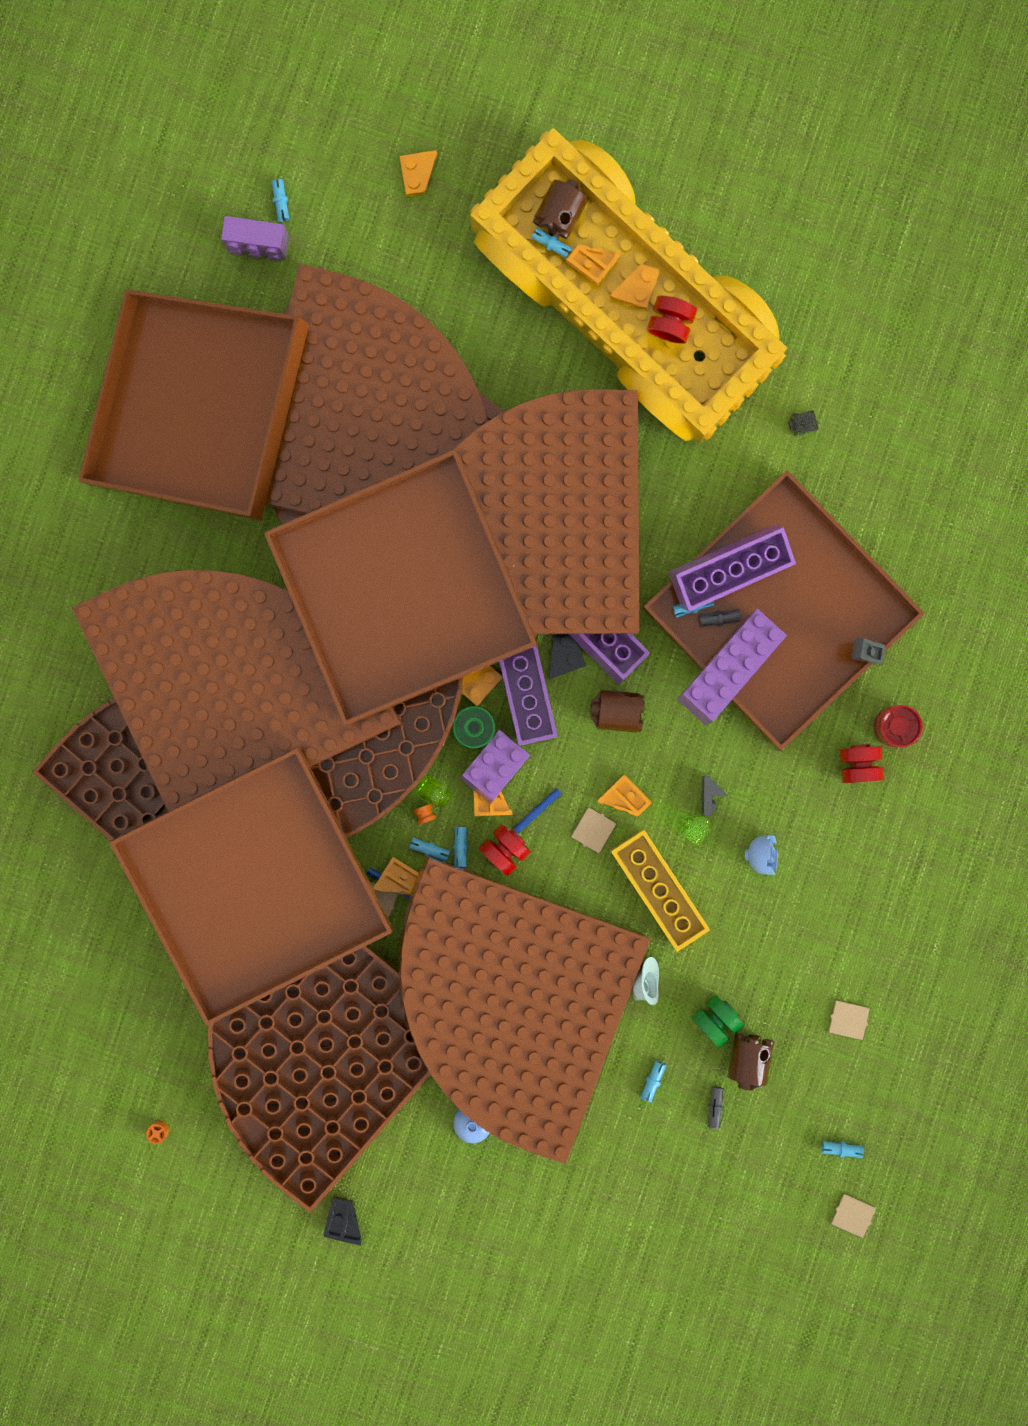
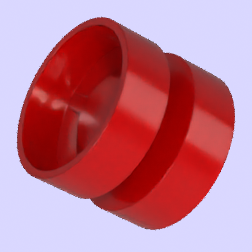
M657 296L653 311L660 316L650 317L646 331L655 337L669 342L686 344L691 329L684 324H692L694 322L697 308L676 297Z
M906 705L886 707L877 714L874 720V733L877 739L889 747L910 746L920 738L923 730L922 719L918 712Z
M870 744L850 745L848 749H839L840 762L852 763V767L841 770L842 783L885 780L884 767L872 766V762L883 759L882 746L871 747Z
M501 823L493 832V835L499 842L496 844L490 839H486L478 849L501 872L509 876L517 868L511 857L514 856L520 861H524L531 851L525 845L526 842L513 829L509 830Z

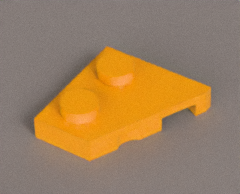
M437 150L400 156L406 197L426 194L433 166L438 156Z
M578 244L566 259V263L598 286L619 260L621 253L616 251L615 253L607 252L601 248H590L586 245Z
M640 264L611 293L610 298L647 310L660 270Z
M491 666L466 675L463 680L462 694L478 706L503 676Z
M625 774L597 800L601 804L612 806L615 809L626 811L635 816H639L652 804V801Z
M473 790L474 816L512 815V811L508 807L502 792L490 804Z
M393 857L373 887V890L376 892L411 895L419 873Z

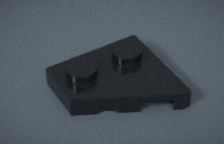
M569 634L553 636L550 679L586 666L578 643Z
M337 1196L333 1197L323 1237L361 1246L362 1239L353 1200Z

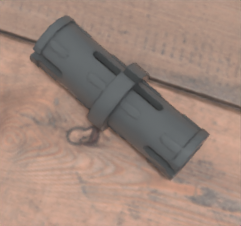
M739 609L723 612L717 610L715 613L699 614L701 627L709 625L723 626V624L740 622L741 620Z
M712 1086L710 1104H708V1109L710 1110L707 1127L719 1129L721 1111L724 1110V1106H722L724 1088Z

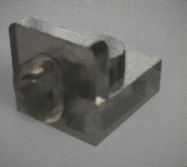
M814 410L800 414L794 413L790 416V420H788L789 429L791 432H794V436L818 430Z

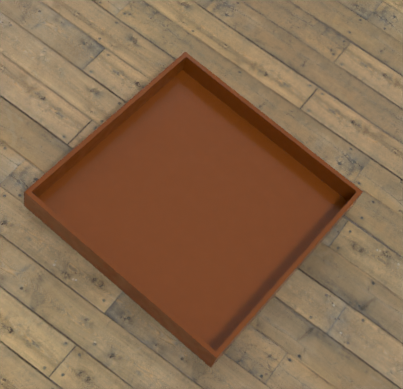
M125 289L78 481L92 487L262 521L309 323L294 315Z
M456 449L264 532L344 726L360 721L539 645L460 454Z
M788 470L693 560L772 525L784 527L796 562L795 565L716 599L712 602L714 606L699 610L695 614L690 613L678 618L675 617L672 606L680 603L672 581L642 608L700 670L706 666L746 618L757 608L787 635L731 700L732 704L777 751H782L873 664L851 659L854 641L857 638H865L886 645V651L925 614ZM739 609L740 622L726 623L723 626H700L699 614L715 613L717 610L723 612Z
M300 746L109 842L206 1026L389 935L393 931V927Z

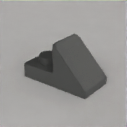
M857 638L854 641L851 659L882 665L886 645L865 638Z
M702 776V815L712 816V812H715V800H712V796L728 795L709 776Z

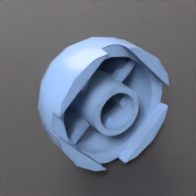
M774 835L756 837L750 843L749 849L745 850V860L749 861L751 868L760 874L775 875L774 871L777 870L778 852L773 847V843H776Z
M460 1109L456 1111L453 1126L455 1133L461 1140L474 1144L487 1138L489 1132L468 1118Z

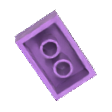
M225 216L221 240L226 249L233 255L244 253L249 254L253 258L265 256L270 260L280 261V259H286L289 235L284 224Z
M499 730L464 772L460 780L491 804L530 755Z

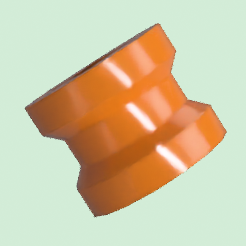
M432 804L413 810L414 814L418 817V825L437 818L432 812Z
M156 1121L147 1129L146 1137L151 1143L159 1144L168 1136L169 1127L163 1121Z

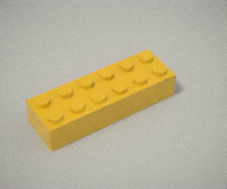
M641 829L610 850L677 952L710 931L644 829Z

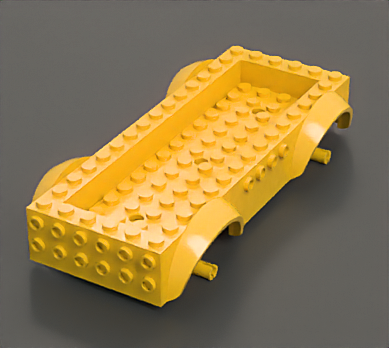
M554 128L549 132L545 131L539 139L540 142L536 146L532 145L527 150L526 157L522 161L518 160L513 165L512 171L500 178L498 181L499 185L494 190L490 189L485 194L484 201L481 204L477 203L471 209V229L476 233L475 245L506 278L508 277L509 281L517 285L541 306L552 305L619 368L616 375L619 381L627 390H638V401L648 412L650 411L651 415L659 419L672 432L685 441L694 439L699 444L704 439L707 441L715 433L716 426L719 425L721 427L731 415L730 411L735 412L745 400L744 396L748 398L756 390V387L759 385L758 382L762 383L772 372L771 368L776 369L786 357L784 352L787 350V347L779 340V329L773 313L765 301L753 289L741 281L724 275L712 277L698 264V260L694 255H688L683 250L684 247L679 241H673L669 237V233L664 227H659L654 223L655 220L649 213H644L636 206L634 191L629 179L619 164L606 151L585 140L568 142ZM567 179H571L577 182L582 187L581 192L588 198V202L568 239L560 236L557 238V240L572 247L568 257L578 244L586 245L590 248H601L607 252L615 253L616 251L621 253L619 260L598 286L566 263L564 257L552 250H546L544 245L531 239L538 227L532 221L553 180H560L566 183ZM538 227L542 231L546 233L548 232V229H546L545 227ZM640 264L660 270L647 310L610 298L611 293ZM657 296L676 297L697 308L694 322L692 324H684L691 329L686 344L669 342L655 337L646 331L650 317L660 316L653 311ZM694 353H703L705 359L700 362L696 361Z

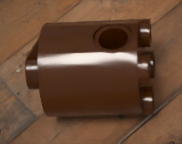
M567 179L566 183L560 180H553L532 222L538 227L548 229L547 233L552 237L555 235L557 238L560 236L568 239L588 202L586 195L581 192V185L571 179Z
M600 690L591 701L590 717L597 729L641 732L643 721L641 720L640 713H644L645 709L644 695L640 693Z
M736 1033L734 1035L727 1077L737 1081L738 1088L753 1091L760 1086H766L774 1041L769 1039L761 1040L759 1035L749 1034V1037H746L747 1035Z

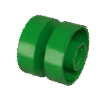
M467 707L460 711L454 720V735L465 747L481 748L487 745L495 734L494 719L487 710L481 707Z
M715 994L706 1002L712 1013L709 1015L700 1008L691 1018L721 1048L729 1040L723 1029L727 1028L736 1034L744 1024L737 1017L739 1014L726 1000L722 1001Z

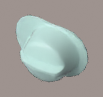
M648 957L645 960L642 971L637 974L632 987L634 1000H646L650 1005H655L659 997V967L656 959L653 957Z

